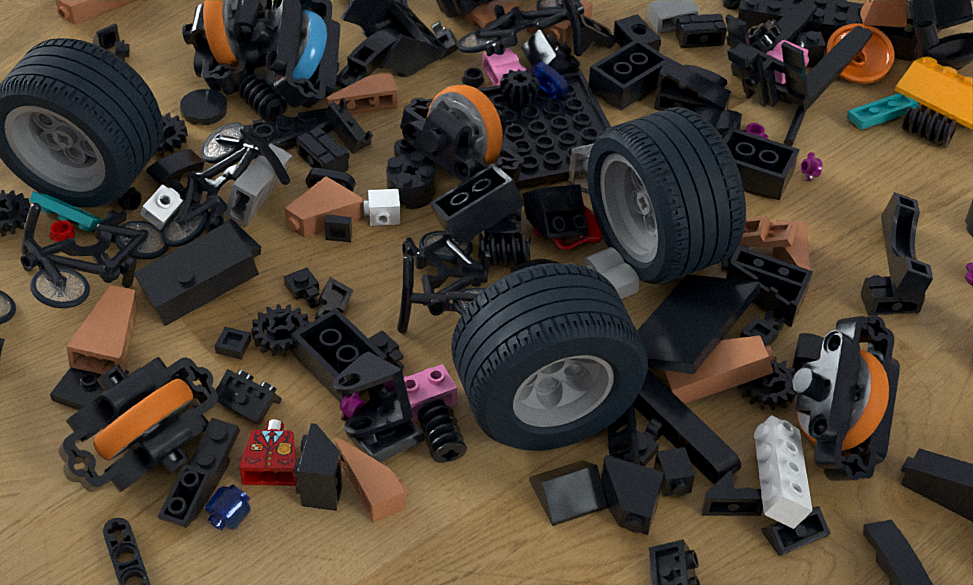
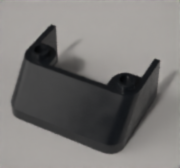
M351 0L340 17L343 21L359 25L366 37L388 27L402 33L398 36L381 64L384 68L394 70L402 76L413 75L442 58L447 50L442 42L410 8L395 0Z

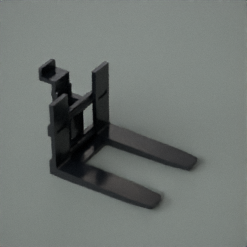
M802 0L778 22L782 28V31H780L781 35L777 37V42L772 45L769 51L773 50L783 40L790 42L808 23L817 11V6ZM729 14L725 17L728 30L726 40L727 45L730 46L727 49L728 60L732 62V75L741 76L743 91L747 99H750L756 92L759 93L760 105L762 107L766 105L773 107L780 100L788 104L793 103L801 107V110L805 112L862 51L872 37V31L859 25L856 26L806 75L803 50L783 42L781 44L782 62L750 46L746 22ZM774 70L785 74L786 83L776 82Z

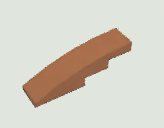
M767 216L746 218L744 233L739 245L762 248L792 246L798 226L794 220L771 223Z

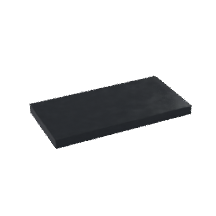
M686 275L637 330L646 348L648 368L695 374L761 292L760 282Z

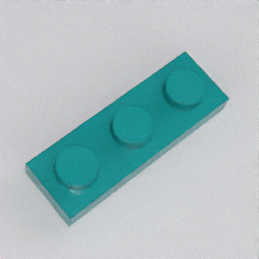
M897 93L848 110L847 119L863 130L907 114L911 107L915 109L918 106V102L901 93Z
M32 192L29 201L39 203L41 211L48 214L55 212L59 214L58 219L66 220L70 223L73 221L78 222V228L93 232L98 223L104 222V219L47 194Z

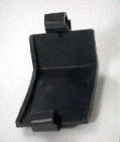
M908 0L920 58L928 57L931 47L939 43L938 33L940 30L973 20L971 0Z

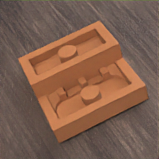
M492 0L488 4L482 3L470 13L461 16L472 26L479 25L483 29L497 20L494 13L496 5L503 6L505 14L510 12L511 8L518 6L509 0Z

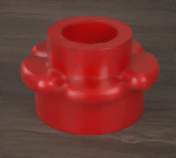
M60 220L51 225L49 236L55 242L75 237V229L71 226L70 222Z

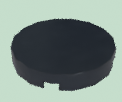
M198 89L189 92L180 102V111L184 120L196 125L197 122H203V125L216 123L225 117L226 110L228 109L225 96L212 89Z

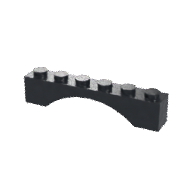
M894 192L881 215L893 296L900 301L919 304L931 284L933 276L931 266L918 261L915 255V235L920 214L918 200Z

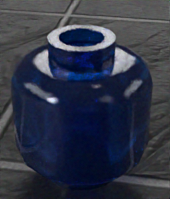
M233 484L230 487H220L205 506L207 513L210 515L207 521L220 531L224 527L230 530L237 529L251 511V506L248 503L250 497Z

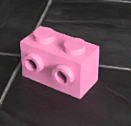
M443 364L404 377L413 418L410 419L412 422L418 420L417 412L419 408L431 400L439 399L443 400L447 406H457V386Z

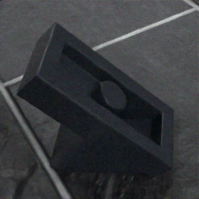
M583 14L578 16L582 30L583 52L593 42L600 46L603 44L610 49L616 41L609 28Z
M729 471L705 494L701 510L702 516H761L763 511L761 489L749 487L734 489L732 471Z

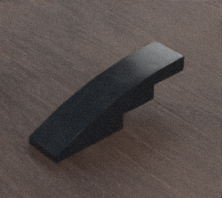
M892 519L864 524L863 535L876 550V562L890 579L889 585H933L919 558Z

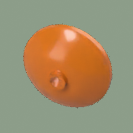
M849 24L837 29L829 38L826 54L856 26L859 25L872 31V37L865 47L839 75L841 78L853 83L867 84L876 82L887 75L894 63L895 54L891 41L883 32L875 27L863 24Z

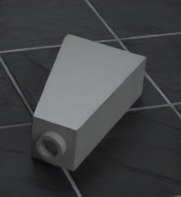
M270 144L269 147L277 155L287 171L292 155ZM258 156L233 183L227 203L228 208L224 213L225 216L247 227L280 181L271 164L264 156Z

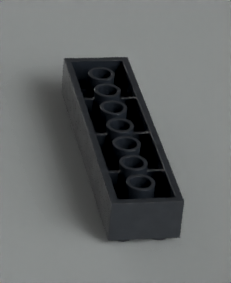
M742 0L738 19L747 23L748 30L754 25L765 24L768 20L772 21L774 19L778 23L802 0ZM806 0L816 5L817 11L800 32H821L827 46L829 38L837 29L849 24H863L860 12L864 3L848 2L847 0ZM907 11L906 27L872 26L889 38L894 48V59L912 61L917 42L910 11Z

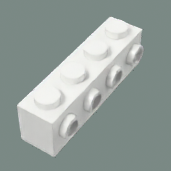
M771 415L756 428L754 433L764 515L794 529L813 511L800 429L794 427L786 420H780Z

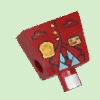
M270 420L267 422L266 430H253L251 432L239 466L242 485L296 486L298 477L294 476L296 461L294 433L291 430H284V423L282 421Z

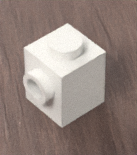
M162 184L143 205L140 215L161 230L174 213L180 209L183 200L180 199L178 192L172 188H166Z
M368 190L369 201H364V216H370V226L400 224L399 190Z

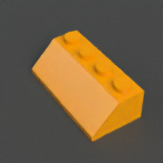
M922 57L915 60L894 90L944 116L947 115L952 120L956 119V122L973 130V78L958 74L957 70L952 67H943L937 64V61L931 57Z

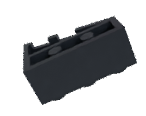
M666 57L659 72L654 109L661 111L672 107H682L695 112L697 107H710L718 111L728 110L731 91Z
M738 246L729 262L726 278L760 282L761 292L753 300V303L766 312L773 310V316L779 320L782 317L786 318L785 324L792 328L807 295L813 271Z

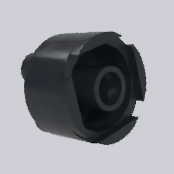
M420 151L392 157L388 160L386 168L387 189L399 190L400 204L406 205V209L425 207L436 194V167Z

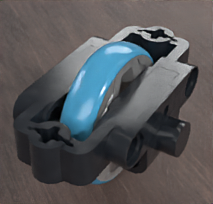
M274 0L270 19L265 24L262 22L257 23L251 33V41L259 44L258 62L265 66V77L268 84L275 89L277 94L284 97L287 104L291 107L297 108L301 105L305 108H311L324 97L330 96L335 89L337 72L339 70L338 53L341 27L338 22L332 20L333 7L330 0Z

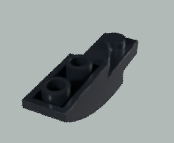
M388 27L369 36L347 57L348 64L337 75L336 85L345 88L370 76L377 67L382 69V62L398 36L402 33Z
M211 418L189 465L183 464L158 515L159 519L187 528L210 499L230 463L228 455L240 433L237 425Z

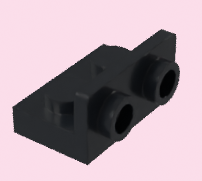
M227 369L216 388L218 394L217 403L261 425L273 402L280 404L282 400L275 393L277 388L264 381L260 385L253 382L254 377L240 369L238 373Z
M684 539L649 547L652 585H701L695 574V568L699 567L695 550L689 549Z

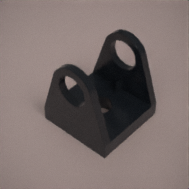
M370 352L359 356L333 380L334 390L339 394L346 395L365 389L368 390L370 400L350 417L344 425L345 432L349 437L363 438L403 424L413 418L402 369ZM348 379H361L352 386H341V383ZM368 421L372 423L369 427L362 430L352 429L359 422Z

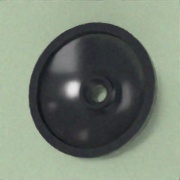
M973 32L959 33L940 38L939 43L931 47L928 57L935 59L937 64L943 67H952L956 70L962 69L973 62Z

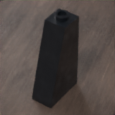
M920 448L914 458L908 456L901 468V472L905 473L901 485L973 522V464Z

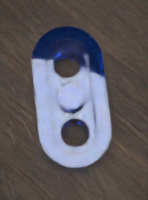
M539 62L531 67L530 72L536 74L540 84L539 87L550 96L559 99L568 93V84L565 78L549 65Z

